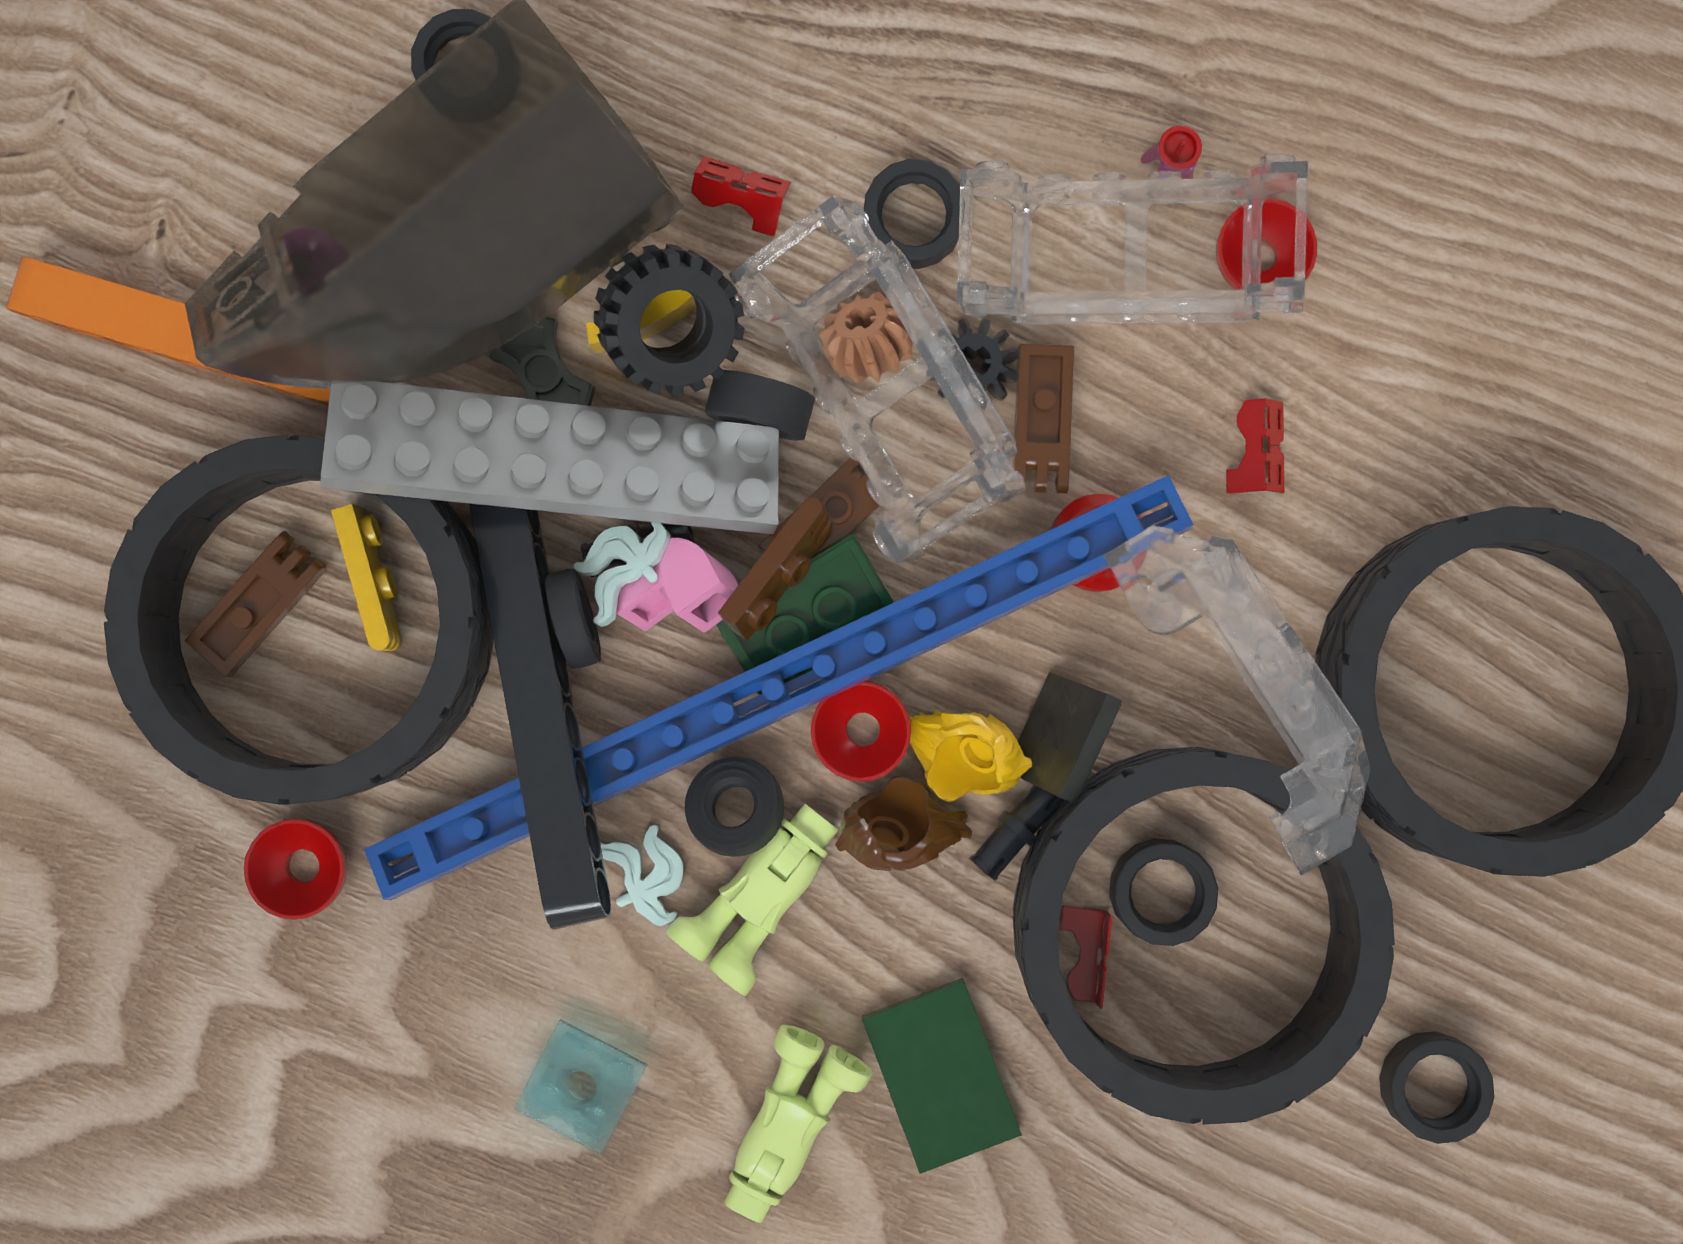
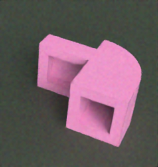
M670 538L661 562L653 567L658 575V580L655 583H650L643 575L639 580L625 584L618 595L616 614L646 632L675 611L677 616L705 633L723 620L718 611L738 587V583L732 572L724 564L695 543L682 538Z

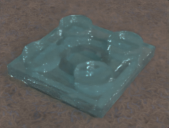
M560 1019L514 1110L601 1155L648 1064ZM578 1071L590 1074L596 1082V1093L589 1098L576 1097L568 1088V1076Z

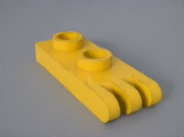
M354 504L332 509V517L368 644L377 651H396L402 645V636L391 600L397 597V588L390 568L388 566L382 567L376 546H380L383 543L379 524L373 514L367 515L365 508Z

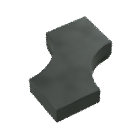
M503 305L489 358L505 365L517 375L525 389L527 399L591 406L596 388L594 385L569 372L560 358L556 342L558 322L553 318Z

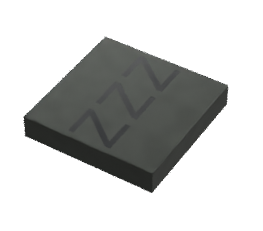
M1049 672L1018 740L1024 756L1032 761V767L1020 778L1075 804L1111 729L1122 701L1107 693Z

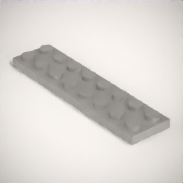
M332 376L320 488L774 534L778 526L779 430L760 425Z

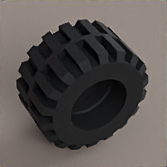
M653 244L642 247L644 253L642 255L635 256L632 252L621 258L625 265L618 271L611 267L605 275L610 281L607 288L599 287L595 299L600 304V310L594 311V323L600 330L597 337L601 346L627 379L635 385L641 383L649 392L660 395L661 389H666L671 396L684 395L683 387L690 386L695 392L706 388L703 379L711 375L717 381L726 373L719 367L725 358L734 362L739 353L732 344L734 339L743 340L745 328L738 323V318L744 316L742 303L734 297L738 293L732 282L723 276L722 271L690 249L685 251L678 245L666 244L665 249H659ZM683 290L689 292L696 304V318L689 334L677 344L669 347L659 348L645 344L640 334V322L647 305L655 297L667 291Z

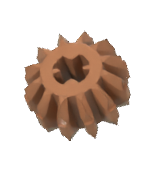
M876 291L869 298H863L857 293L855 300L849 304L837 302L838 313L824 317L825 328L820 334L822 339L821 346L826 358L829 359L832 369L838 373L840 378L851 377L858 385L867 377L872 376L879 383L883 373L887 371L899 373L900 361L913 357L912 344L916 341L914 337L915 329L911 318L907 317L904 306L899 303L897 297L885 298L880 291Z

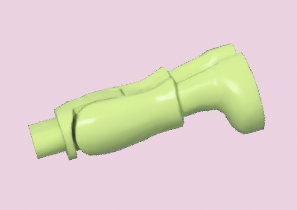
M804 803L790 822L785 818L782 820L778 832L766 846L749 855L734 878L718 889L720 895L708 908L695 917L679 916L668 926L665 933L686 952L703 962L711 953L728 925L739 914L746 921L732 938L718 950L708 963V967L735 991L743 996H747L757 979L752 962L758 948L769 933L775 934L781 917L814 880L822 862L820 858L825 859L829 854L824 848L839 830Z
M781 1025L775 1035L773 1046L781 1057L780 1066L772 1086L765 1088L763 1105L740 1144L734 1169L729 1175V1180L733 1185L724 1200V1204L729 1209L758 1223L763 1222L771 1205L777 1206L780 1204L783 1195L797 1180L818 1133L829 1123L830 1118L828 1114L843 1091L855 1093L862 1091L873 1074L872 1070L852 1053L842 1047L831 1045L821 1063L820 1070L807 1098L798 1094L797 1092L805 1077L819 1059L825 1043L816 1034L791 1025Z

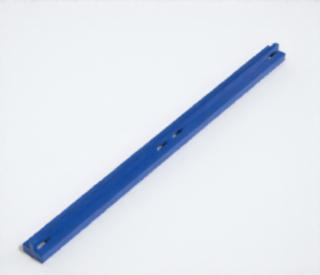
M1167 475L583 747L593 806L601 804L1192 530L1194 524L1170 476ZM1165 502L1167 503L1166 507L1138 519L1137 515ZM810 667L813 668L812 671L802 676H799L787 683H784L783 681L784 679L791 677ZM762 690L763 694L734 706L733 703ZM519 777L364 849L383 900L396 899L529 837ZM412 852L414 853V856L389 866L390 862Z

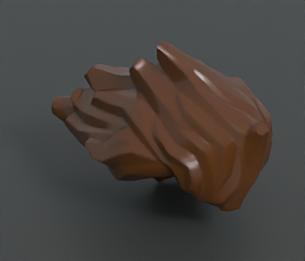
M893 776L884 788L860 797L858 802H853L851 807L844 811V818L841 821V834L835 846L839 851L846 850L858 862L873 870L890 871L895 869L905 871L906 869L916 868L937 859L939 853L961 841V838L971 839L972 830L966 825L968 815L965 811L951 812L940 802L932 798L921 782L906 776Z

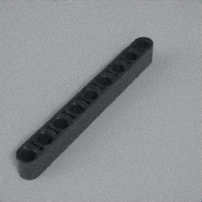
M469 503L544 915L547 923L553 930L609 918L611 915V897L566 659L559 645L547 602L545 579L549 575V568L538 510Z

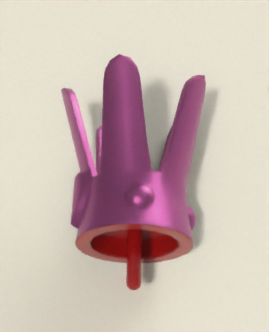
M1174 126L1162 133L1159 143L1142 155L1141 162L1143 164L1159 159L1160 165L1152 181L1155 190L1163 189L1177 172H1181L1182 184L1185 187L1191 184L1194 167L1197 165L1202 152L1201 139L1190 127Z

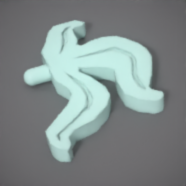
M651 523L654 531L644 539L643 543L638 534L628 526L606 529L594 541L585 561L574 564V569L581 575L595 576L608 567L613 559H621L627 562L626 565L604 571L596 581L595 599L599 606L598 615L594 617L593 622L598 626H607L616 619L618 595L625 584L635 582L643 575L650 583H655L658 580V575L653 567L661 562L671 537L662 523Z
M656 824L650 826L644 837V847L648 856L655 864L652 872L644 880L641 879L642 859L638 848L630 843L621 841L607 844L600 842L603 859L617 863L625 871L624 884L628 893L616 899L617 906L623 907L633 902L638 913L660 927L674 921L678 912H666L663 903L658 897L667 896L680 887L684 874V862L681 855L672 846L658 837L657 834L660 827Z

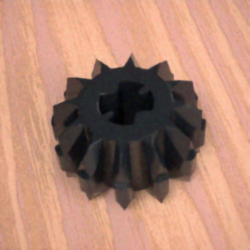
M966 318L960 319L958 322L960 338L952 331L943 328L939 332V339L946 348L937 346L930 347L928 358L943 365L929 369L927 373L928 380H947L937 393L941 400L948 398L954 390L960 393L956 401L957 410L963 411L968 403L969 396H974L978 410L985 411L988 408L986 391L995 399L1003 401L1008 393L1001 382L1015 383L1018 379L1019 373L1004 365L1016 361L1019 357V352L1017 349L1012 348L1000 350V347L1004 345L1009 337V333L1006 330L999 331L993 339L986 336L990 328V320L982 319L977 333H972L969 321ZM965 355L972 360L979 355L984 359L981 371L986 373L981 375L974 370L968 375L961 370L965 359L960 357Z

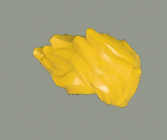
M935 710L931 712V715L923 714L922 712L919 716L912 717L909 715L911 746L924 767L927 786L942 800L952 802L968 793L989 796L993 793L999 794L1000 792L1010 791L1012 787L1018 784L1020 777L1032 767L1031 759L1024 756L1011 730L1006 724L991 714L986 718L976 712L953 714Z

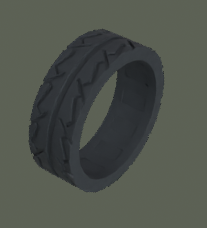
M287 435L245 439L205 455L199 461V465L194 461L161 485L134 518L132 531L127 530L110 568L104 613L107 619L104 622L107 661L121 700L131 712L129 713L130 717L152 747L182 772L194 779H198V782L234 798L279 805L326 801L361 793L404 776L407 771H412L439 751L466 719L470 708L474 706L490 667L494 638L477 545L471 532L448 501L374 494L408 525L425 552L437 587L440 626L434 662L419 696L398 724L370 747L337 763L305 764L295 763L262 753L235 737L209 712L191 682L181 652L179 613L186 578L198 551L219 523L245 502L277 487L306 481H321L325 442L323 438L293 435L288 438Z
M1506 506L1423 526L1383 547L1355 573L1356 575L1347 583L1328 613L1315 654L1317 656L1313 664L1312 709L1320 744H1324V755L1343 791L1370 820L1374 819L1378 827L1409 847L1497 875L1546 877L1597 864L1635 844L1666 815L1664 812L1674 806L1683 791V594L1678 584L1649 553L1643 556V551L1638 544L1605 523L1562 510V513H1558L1554 508ZM1475 548H1502L1535 556L1565 571L1586 589L1612 623L1624 653L1629 686L1626 721L1614 756L1596 783L1563 811L1538 824L1507 832H1471L1443 818L1413 792L1391 759L1379 728L1375 699L1378 656L1390 622L1410 592L1437 567Z
M1203 747L1153 749L1114 762L1107 768L1105 767L1089 777L1078 801L1075 804L1067 800L1060 803L1042 824L1041 829L1038 830L1036 834L1038 839L1029 848L1021 864L1013 903L1015 957L1030 1001L1068 1061L1103 1092L1112 1093L1111 1097L1147 1115L1188 1124L1199 1123L1202 1119L1203 1125L1248 1122L1286 1109L1294 1100L1298 1103L1331 1081L1360 1049L1363 1037H1368L1386 1000L1394 960L1392 945H1395L1392 901L1379 862L1351 817L1311 782L1270 761ZM1194 786L1232 787L1244 790L1273 807L1299 832L1316 859L1328 894L1330 935L1324 967L1311 996L1294 1019L1265 1044L1238 1057L1194 1066L1162 1064L1132 1055L1101 1037L1079 1016L1071 1003L1059 965L1057 927L1063 893L1078 859L1096 835L1128 808L1163 792Z

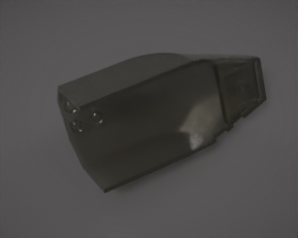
M512 0L308 170L293 186L300 195L279 218L274 213L269 212L257 225L261 238L243 257L236 251H233L185 303L195 355L205 366L236 376L266 383L308 388L331 389V384L369 381L398 383L449 370L477 359L533 328L608 267H613L623 262L621 258L630 253L631 249L650 233L665 228L672 221L675 213L684 207V204L653 159L610 103L527 1Z

